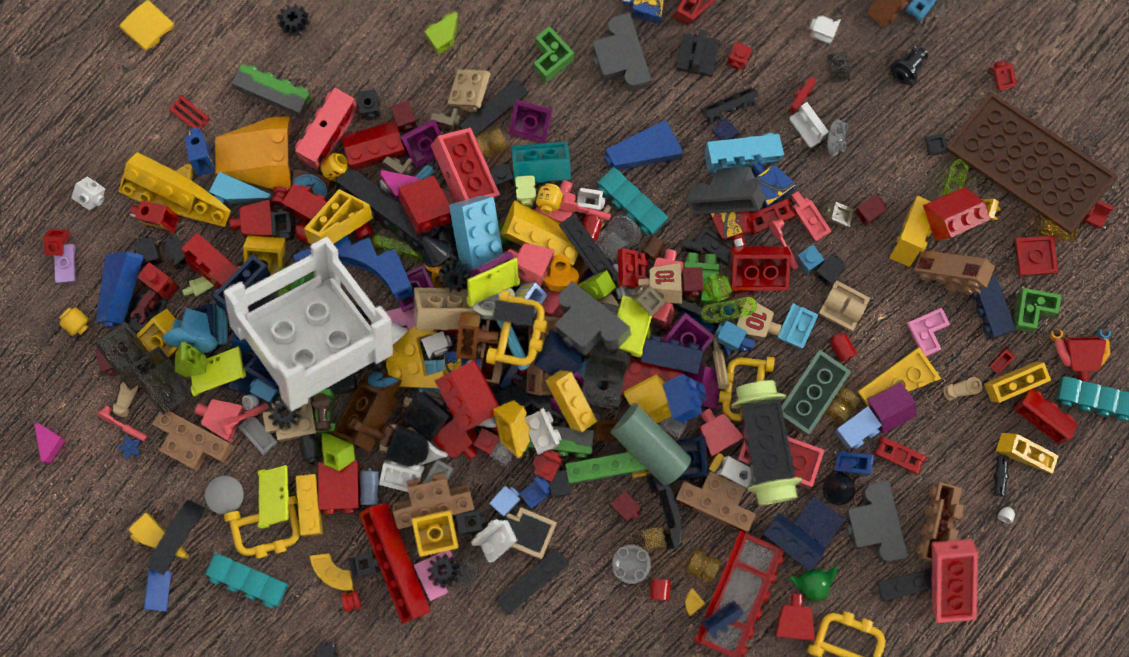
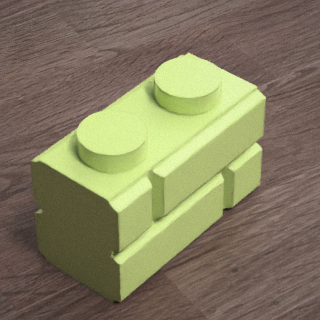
M519 176L515 178L517 202L533 209L536 207L534 176Z

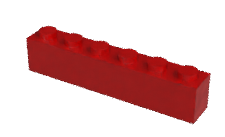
M388 503L370 507L359 513L401 623L404 624L431 613Z

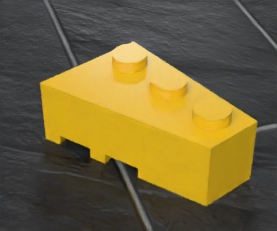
M339 189L304 228L308 243L314 244L326 237L333 244L373 219L370 204Z
M919 196L916 197L903 224L900 237L898 236L896 247L889 257L890 259L910 267L919 252H924L928 243L925 239L926 237L929 238L932 230L923 205L931 201Z

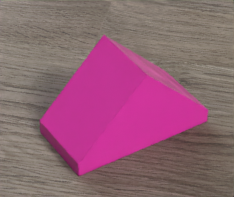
M384 170L379 171V177L393 197L398 195L399 187L419 180V177Z
M36 423L34 426L41 462L49 464L66 440L45 426Z

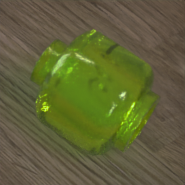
M716 273L707 277L708 281L704 283V289L710 301L717 303L730 297L729 294L732 292V288L726 276H719Z

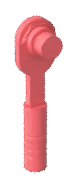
M565 195L562 197L560 209L563 211H577L588 216L593 214L599 216L600 219L610 220V213L580 207L577 203L571 202L569 196Z
M782 219L770 221L769 227L773 235L779 240L781 246H787L781 231L784 221ZM788 246L791 253V268L795 270L800 266Z
M264 403L245 411L242 415L222 420L219 425L224 430V434L229 435L232 433V426L245 418L249 419L267 411L269 405Z
M105 406L104 409L98 411L97 416L104 421L122 428V431L143 442L146 441L148 435L127 424L124 425L111 417L112 408L109 406Z

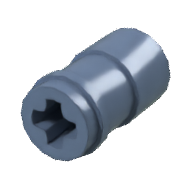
M367 468V471L360 472L359 502L360 506H376L379 502V472L372 471V468Z

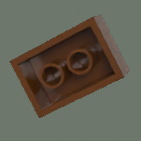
M359 382L332 434L353 443L358 448L371 452L378 438L355 430L354 427L350 426L352 420L356 419L381 431L398 400L382 390Z

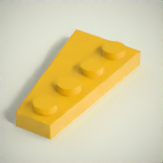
M918 347L858 390L857 393L865 405L870 407L867 402L868 398L899 382L909 392L941 378L920 347Z

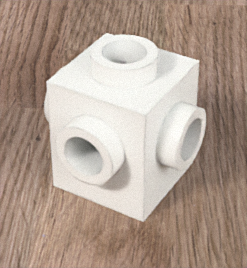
M86 177L76 183L71 198L83 207L91 210L95 206H100L104 201L105 188L96 181Z

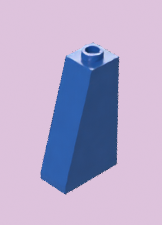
M664 120L607 148L604 160L608 167L611 166L621 170L682 158L683 150L667 121Z
M129 251L105 255L96 322L103 323V327L115 328V325H123L142 264L143 255Z

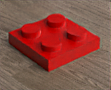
M1054 236L1024 237L1014 240L1019 277L1058 273Z

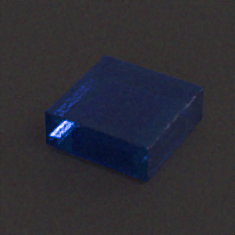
M727 118L712 129V132L719 140L732 139L739 132Z

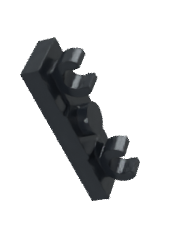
M750 87L701 108L702 115L708 118L709 123L714 125L713 118L715 116H718L720 121L724 120L721 114L723 111L732 112L740 105L747 111V103L750 101L756 107L757 101L754 98L759 97L757 90Z

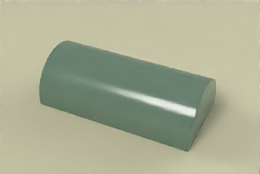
M819 349L781 405L785 424L804 435H810L851 371Z
M633 403L610 432L663 485H668L679 478L691 462V457L637 403Z

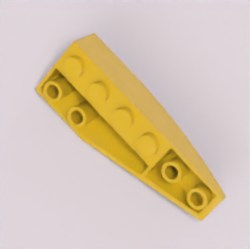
M138 152L126 162L118 192L138 202L146 201L166 205L180 216L223 227L226 226L231 210L187 177Z

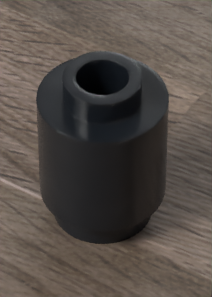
M315 434L300 437L299 447L303 461H307L308 464L319 462L322 453Z

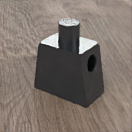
M511 385L505 389L496 386L493 389L492 393L499 406L515 401L524 407L526 417L536 413L534 399L517 386Z

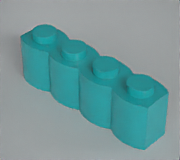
M615 167L598 182V191H603L602 196L611 198L613 206L618 210L622 209L625 211L626 218L632 223L635 221L639 224L640 231L646 236L648 234L653 236L668 221L667 215Z
M1064 376L1060 378L1055 401L1060 402L1061 406L1072 407L1074 405L1083 412H1091L1093 410L1103 417L1113 415L1119 421H1129V392Z
M217 553L214 554L205 575L209 576V581L218 585L220 582L227 584V589L236 593L239 589L245 592V597L254 601L256 597L263 600L262 604L273 608L274 605L280 606L289 584Z

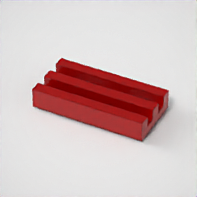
M182 95L174 102L173 106L169 107L172 113L191 128H199L201 130L210 120L206 114ZM181 103H185L188 107H190L193 111L200 115L204 120L201 121L198 117H196L193 113H191L188 109L181 105ZM180 108L183 112H185L188 116L195 120L199 124V126L197 127L196 125H194L176 109Z

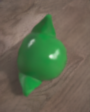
M834 566L826 572L821 569H812L811 571H805L800 577L790 576L789 580L793 582L809 602H817L828 597L830 586L833 583L838 568Z

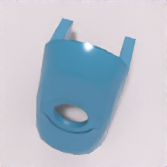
M188 308L184 311L182 321L175 320L172 329L162 337V340L171 346L179 348L181 342H186L203 354L213 351L218 345L217 340L210 333L207 314Z

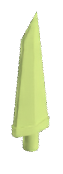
M200 277L189 281L190 287L182 291L185 297L193 293L198 297L214 287V285L205 278Z

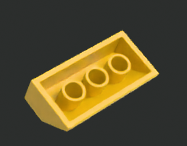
M515 200L513 201L500 236L521 246L527 243L554 249L553 256L557 254L568 256L570 266L574 265L578 256V251L560 228V222Z

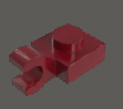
M149 289L130 317L135 319L137 315H141L138 323L143 325L147 319L146 312L148 313L157 306L159 297Z

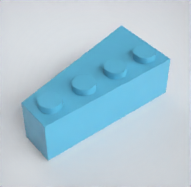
M767 133L763 136L707 142L704 156L708 174H713L720 168L750 167L758 162L766 164L782 161L784 152L780 135Z

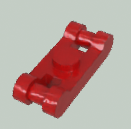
M783 200L750 214L752 235L769 229V222L772 220L782 219L785 222L795 218L797 215L790 207V200ZM780 209L784 210V215H781L779 211ZM761 218L762 224L758 225L756 219Z
M880 436L878 441L880 444L878 448H875L873 455L896 464L913 474H920L922 470L920 467L927 458L925 455ZM887 446L892 448L890 454L885 452ZM911 457L915 459L914 464L908 463Z

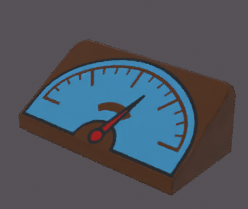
M295 169L291 187L293 184L298 186L302 184L309 188L310 193L315 196L320 194L328 199L332 181L325 176Z
M374 371L360 383L382 390L394 397L402 381L379 371Z

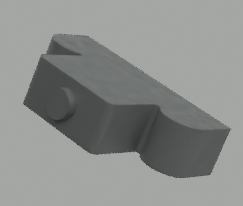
M630 12L611 18L608 23L609 37L593 42V53L595 56L593 57V63L595 68H599L603 81L624 76V85L630 91L651 87L652 79Z
M749 166L720 168L716 171L709 185L707 183L695 185L691 189L686 202L692 214L760 211L765 195Z
M573 281L559 294L558 300L564 315L555 325L558 334L569 347L573 346L583 355H586L601 339H603L606 348L613 350L619 348L631 336L629 325Z
M889 480L867 486L862 492V498L868 505L851 508L845 512L848 522L845 525L848 536L851 535L853 547L857 549L878 544L876 555L883 562L908 558Z

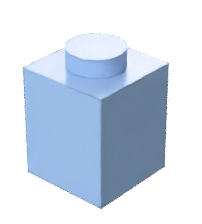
M505 486L490 502V505L505 518L519 503L520 499L518 496L520 494L513 487L508 489Z

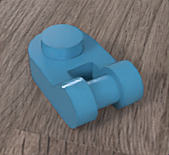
M913 0L905 12L909 15L912 14L918 22H921L936 0ZM917 5H920L923 8V10L919 11L915 7Z

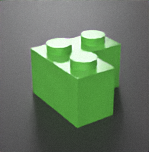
M550 26L535 38L537 48L544 55L534 62V71L545 83H548L574 61V52Z
M1027 288L1021 289L1017 293L1013 320L1016 330L1032 333L1038 327L1039 316L1053 318L1058 315L1061 295Z

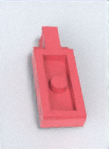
M799 191L790 197L795 204L793 209L814 242L832 232L811 200L808 198L803 199Z

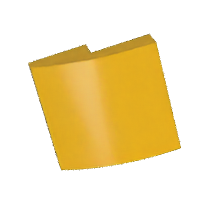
M147 0L120 24V28L141 48L147 51L160 41L161 36L174 28V23Z

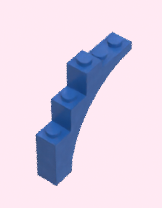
M347 235L333 244L338 250V258L342 264L359 267L376 276L390 289L397 302L414 295L412 286L395 249L384 251L381 255L377 256L370 238L359 240L351 245ZM311 248L301 250L293 255L295 261L298 262L310 256Z

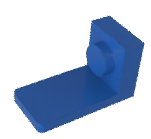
M536 476L534 482L519 494L529 508L532 509L549 496L550 486L544 478L539 479Z

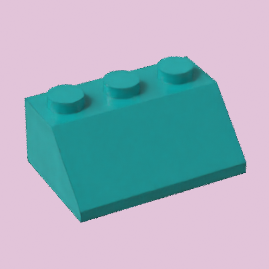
M568 142L512 146L514 184L516 183L515 178L519 176H534L535 182L539 183L571 179Z

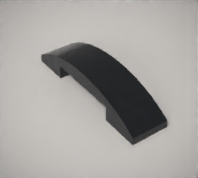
M649 473L646 476L651 493H659L668 525V530L662 531L667 550L678 548L681 537V519L675 496L669 485H663L652 473Z
M189 499L184 503L158 543L146 567L163 576L165 575L181 545L203 514L204 507Z

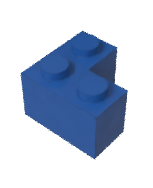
M681 374L663 384L674 420L684 423L702 414L701 403L707 401L705 396L706 390L702 383Z

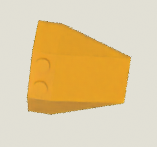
M290 116L270 117L215 137V174L218 175L221 172L239 181L273 190L275 186L291 189V170L289 168Z

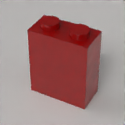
M434 175L399 187L398 199L417 234L429 232L435 227L445 226L452 222L450 204Z
M353 461L340 471L324 465V462L318 463L319 510L324 511L325 515L336 514V511L343 510L344 514H353L355 510H360V472L358 461Z

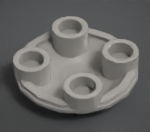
M839 119L833 122L828 133L827 146L831 156H836L846 149L844 138L848 130V124Z
M220 476L208 484L205 491V500L212 511L218 514H226L241 507L244 491L237 479L231 476Z
M626 545L619 548L614 554L612 568L616 577L622 582L635 584L644 580L649 574L651 559L642 547Z

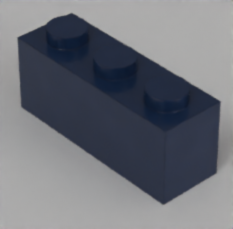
M252 254L213 295L217 306L228 313L224 290L240 282L247 289L268 278L270 272L267 265Z
M997 276L991 277L987 288L978 287L981 291L980 294H970L972 299L976 301L978 306L976 311L978 316L982 317L984 323L983 331L989 337V340L1011 334L1016 330Z
M650 334V337L646 336L640 361L698 374L703 350L695 343L688 342V345L680 344V340L669 338V341L661 340V336Z
M780 512L769 523L763 533L809 571L819 562L826 550Z

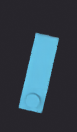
M221 172L218 173L209 191L221 203L225 202L228 204L258 203L265 200H270L271 202L272 198L271 194Z

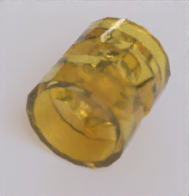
M499 126L488 130V134L481 133L475 136L484 159L492 156L494 151L499 153L508 149Z
M841 387L834 397L835 399L832 400L826 409V412L839 422L845 423L851 414L850 410L856 408L860 399L847 388Z
M696 549L686 572L695 577L700 575L702 580L712 583L721 560L712 556L708 558L706 553Z

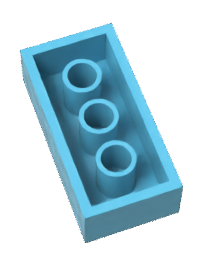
M477 196L449 205L458 258L461 261L460 265L467 264L466 270H471L503 253L494 197Z

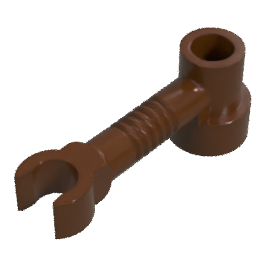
M353 419L350 424L355 430L378 438V443L387 448L395 431V428L387 424L379 431L356 419Z

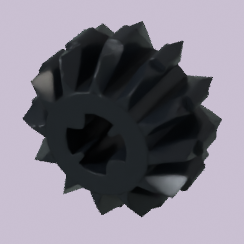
M295 3L293 8L288 4L287 10L281 8L282 14L278 15V20H280L278 25L283 28L284 33L289 32L293 36L294 32L300 35V30H307L305 25L310 23L307 19L309 14L305 12L304 7L298 8V5Z
M451 259L449 264L444 263L442 265L443 269L439 270L438 274L440 277L438 280L443 283V289L449 287V292L455 289L458 293L461 288L464 290L467 288V279L471 278L469 277L471 275L469 270H466L467 264L460 265V260L454 263Z
M279 397L278 404L272 401L275 408H268V411L273 413L268 416V419L274 420L272 422L273 426L279 424L280 430H283L285 424L289 430L291 429L290 423H293L295 426L298 424L295 418L301 419L302 416L297 414V412L301 411V407L291 412L282 398ZM286 409L289 414L283 418L281 411Z
M444 554L442 559L440 556H436V563L430 561L433 568L427 569L429 573H432L428 577L429 580H434L433 585L438 586L440 584V587L443 589L446 587V583L449 587H452V580L455 582L459 581L455 576L461 574V571L457 569L460 563L455 562L453 556L448 558L447 554ZM443 568L447 570L446 574L441 572Z

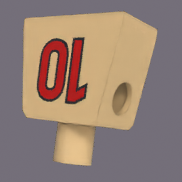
M681 263L651 268L650 279H638V285L645 284L651 286L667 303L681 304Z
M746 298L736 326L747 331L746 338L764 341L767 332L778 336L782 325L771 322L774 315L773 311Z

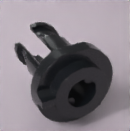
M914 46L912 51L902 60L896 59L892 62L890 70L897 82L910 86L918 79L917 70L922 66L923 61L929 57L924 47H921L917 52V48Z

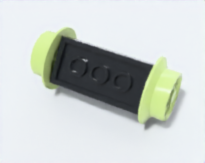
M760 381L737 387L738 400L731 407L739 408L753 481V486L748 487L747 491L756 493L758 505L796 499L795 486L802 481V478H795L781 400L785 399L786 395L777 393L775 381Z

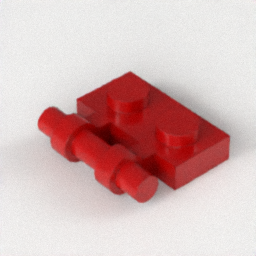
M621 248L618 250L619 287L635 290L639 286L638 279H648L646 276V268H648L646 254H638V251Z

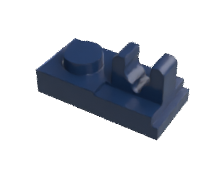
M508 364L500 378V387L507 388V386L511 385L518 387L512 381V379L522 381V374L517 372L519 369L518 365Z
M732 600L701 623L715 639H718L717 631L722 629L727 633L726 625L737 621L745 613Z

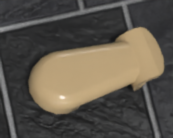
M971 377L954 385L952 383L944 386V396L948 401L957 399V397L975 395L982 390V382L976 377Z
M126 379L121 383L117 402L113 404V413L119 417L128 416L129 406L138 391V384L135 380Z

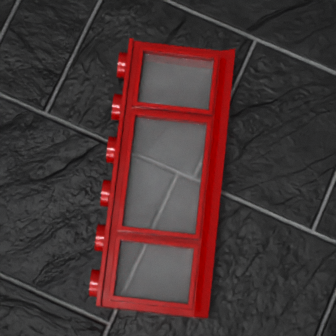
M741 530L737 534L738 537L730 551V556L723 568V573L715 587L714 595L708 604V609L702 621L732 600L742 608L745 614L739 617L737 621L726 625L727 633L722 629L717 631L718 639H715L701 623L697 636L693 640L729 657L745 656L748 648L745 646L748 638L751 639L754 634L755 628H753L755 620L759 621L763 611L760 609L762 602L766 603L770 595V591H767L770 583L774 584L778 573H775L778 565H782L785 555L782 554L783 549L746 534Z

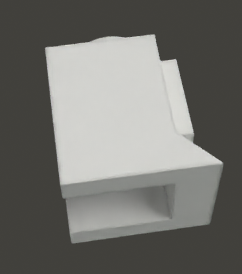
M818 16L817 20H812L809 27L812 30L810 37L831 44L840 20L833 22L832 19Z
M580 188L576 203L580 207L600 211L604 209L605 198L602 197L603 191ZM586 199L595 200V204H586Z
M443 331L421 339L429 360H432L434 355L438 357L448 352L449 347L452 346L449 335L445 336Z

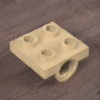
M458 70L447 104L451 107H459L465 111L476 112V109L481 106L491 73L486 70Z
M836 280L818 315L853 332L870 298Z

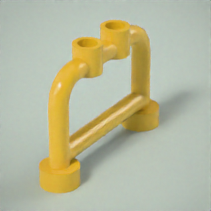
M502 290L499 301L535 306L537 316L533 326V335L530 340L527 357L519 358L504 355L511 322L503 321L498 349H488L486 363L495 364L496 361L526 366L535 359L537 351H542L543 340L539 339L541 332H546L548 321H544V309L539 302L510 296L509 291Z
M737 357L728 363L726 371L730 386L724 389V391H720L719 402L723 403V413L729 420L741 422L740 414H734L730 410L735 367L737 365L758 367L756 382L764 381L765 372L773 373L775 357H767L766 360Z
M291 496L288 500V515L292 527V536L253 548H245L243 546L239 527L259 522V514L244 518L240 517L239 511L223 514L225 522L230 523L236 550L244 556L255 555L256 559L268 556L267 552L275 550V554L287 551L286 547L295 544L300 537V527L294 506L298 504L297 497Z
M843 611L842 615L830 613L822 619L814 644L809 645L807 653L816 657H822L825 650L840 657H863L823 642L831 621H837L843 625L856 628L861 632L874 635L877 638V645L873 657L882 656L885 647V637L879 629L873 627L874 622L862 618L861 622L854 620V614Z

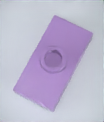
M66 244L64 245V254L62 256L54 255L56 284L76 282L75 245Z

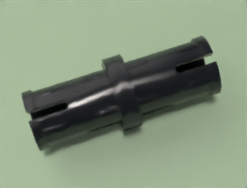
M997 456L996 473L993 476L995 478L993 495L1006 496V484L1009 479V457Z

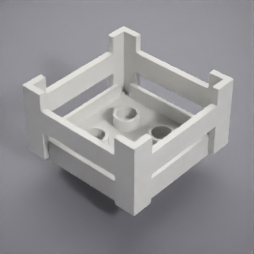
M328 237L310 245V256L245 289L243 283L240 282L224 290L230 327L240 340L246 339L278 384L281 398L291 412L308 403V398L372 362L377 364L393 355L391 319L381 306L375 308L340 262L338 250ZM313 272L314 278L249 312L248 306ZM341 282L373 323L371 327L342 290Z

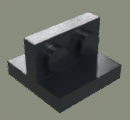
M702 29L699 30L698 35L684 33L676 70L712 77L720 40L707 38V30Z
M419 391L409 403L401 419L431 443L453 416L425 391L422 393Z

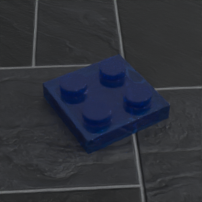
M813 496L794 524L825 548L846 519Z

